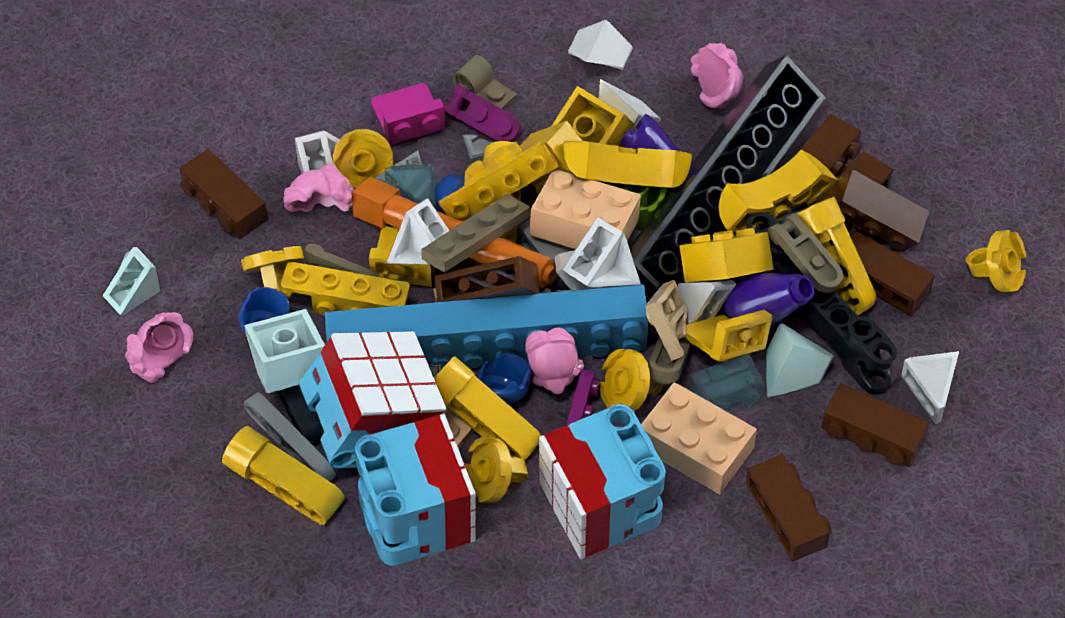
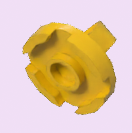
M357 129L345 134L336 143L333 151V164L348 179L349 185L357 188L369 177L375 178L393 166V152L388 140L378 132L369 129Z
M1010 230L996 231L991 236L987 248L974 250L966 257V263L971 274L974 277H989L994 288L1000 292L1018 291L1023 285L1026 276V270H1021V259L1026 258V251L1023 241L1017 232H1010Z
M302 246L283 248L284 251H264L244 257L241 260L245 273L261 271L264 288L276 289L285 294L287 298H291L293 292L281 289L284 272L288 262H300L304 260Z
M617 349L608 356L603 364L602 370L607 371L605 382L600 381L599 388L601 398L607 408L622 404L636 411L645 401L647 394L657 395L663 388V385L655 383L650 378L648 363L644 356L636 350Z
M483 436L476 439L470 446L468 452L473 453L471 464H465V468L476 497L479 499L478 502H497L506 494L511 482H522L528 478L525 460L523 458L511 457L508 447L501 439Z

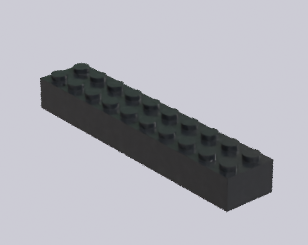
M787 55L763 67L692 162L686 180L680 186L672 189L630 245L629 249L641 285L644 284L647 303L664 283L675 280L677 286L679 283H685L679 245L692 243L691 237L710 234V238L713 239L714 233L728 231L719 215L720 196L727 183L745 184L770 175L826 98Z

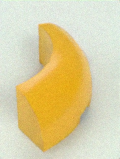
M564 141L563 145L565 162L569 170L576 176L611 183L678 187L686 180L692 161L691 153L677 150L638 148L636 154V149L589 141Z
M800 150L785 165L764 178L745 184L727 183L720 196L719 215L726 229L733 230V232L746 229L748 218L755 213H768L780 223L786 215L792 213V210L805 202L808 206L812 204L836 182L837 178L818 159ZM756 222L752 226L756 228V225L763 224V222Z

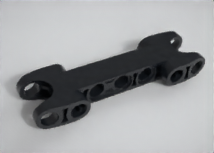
M761 212L755 213L748 218L746 228H754L755 233L768 232V229L773 225L780 223L768 213ZM756 222H763L768 225V228L759 230L752 225ZM769 238L774 270L764 271V273L803 275L780 245L773 243ZM814 288L812 299L799 308L798 311L841 355L842 366L865 391L874 395L886 392L891 384V373L888 368L895 364L897 349L894 343L872 319L858 316L835 291L823 293ZM880 350H886L891 357L882 360ZM879 376L885 380V383L874 385L868 378Z

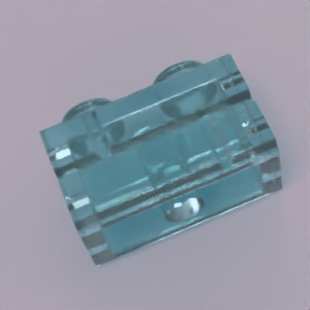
M746 354L690 374L688 389L729 413L732 408L740 405L750 407L756 404L763 397L764 380L758 369H756L750 355Z

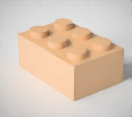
M554 169L531 208L530 235L577 249L597 217L623 232L628 242L638 223L641 194Z
M675 382L641 424L644 431L650 437L661 461L718 494L722 493L753 451L757 432L755 427Z

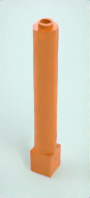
M372 177L366 179L352 192L353 216L382 229L388 224L400 229L406 212L419 204L400 196L399 188ZM437 211L449 231L463 223L458 219ZM498 237L468 257L482 264L521 256L537 264L539 288H545L548 284H552L557 276L554 259L501 237Z

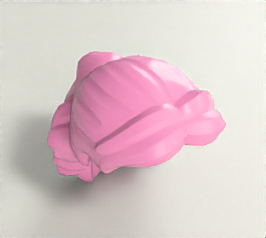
M709 43L705 47L698 49L699 52L691 57L690 61L693 64L691 73L693 76L698 77L702 88L699 95L701 101L708 107L723 109L740 94L743 85V75L737 65L738 60L734 50L728 49L723 43Z
M327 164L319 170H309L296 177L290 187L284 190V207L290 212H309L313 209L314 205L322 204L326 207L336 205L342 211H349L353 205L352 192L354 188L349 185L348 179L339 172L334 164Z
M171 312L155 315L154 318L141 326L137 335L131 334L127 337L128 344L125 358L130 364L132 373H137L138 376L150 383H155L159 378H163L165 375L164 368L169 367L178 358L190 351L193 342V331L188 324L183 322V318L179 313Z
M560 327L553 328L548 332L542 330L535 331L527 337L525 352L527 353L529 365L533 370L532 382L537 386H543L554 394L563 393L565 387L570 385L574 381V377L578 376L584 369L583 361L578 359L574 338L565 329Z

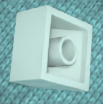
M306 309L244 325L257 374L267 393L299 385L300 379L306 374L325 346Z

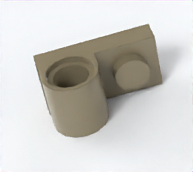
M474 55L453 75V89L458 84L505 111L517 101V94L494 79L491 65L479 55Z

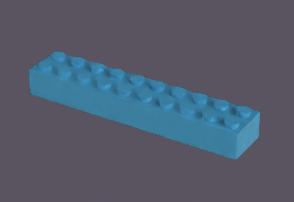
M643 284L324 312L326 341L329 340L333 333L415 332L428 365H441L442 369L456 356L468 368L473 369L482 366L486 361H489V364H491L500 354L504 353L519 355L528 361L527 353L525 352L527 337L535 331L542 330L548 332L553 328L560 327L565 329L574 338L578 356L592 355L594 357H604L617 349H632L638 352L647 349L648 319L645 308L647 302Z

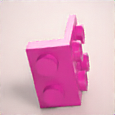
M424 83L375 96L371 100L372 108L390 145L445 129L444 105L440 98L433 100L428 86Z

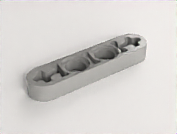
M256 392L244 401V407L248 414L288 455L297 459V461L328 481H332L336 477L335 471L323 455L261 393Z

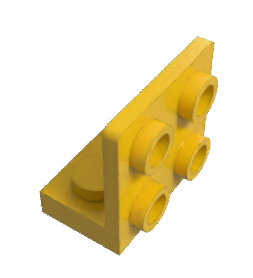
M388 226L383 229L381 228L377 248H371L370 270L376 272L381 278L404 281L412 285L432 287L436 267L433 265L387 263L400 229Z
M760 310L731 319L725 315L716 316L687 324L686 336L684 338L690 344L709 354L712 359L719 362L727 361L734 357L766 349L773 315L766 310Z

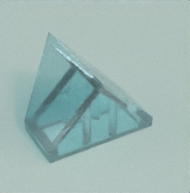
M434 165L390 166L384 171L416 203H421L428 198L433 207L436 208Z

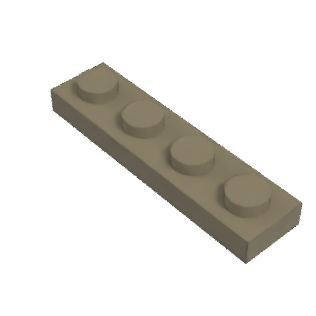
M507 194L422 248L421 259L446 272L528 219L531 207Z

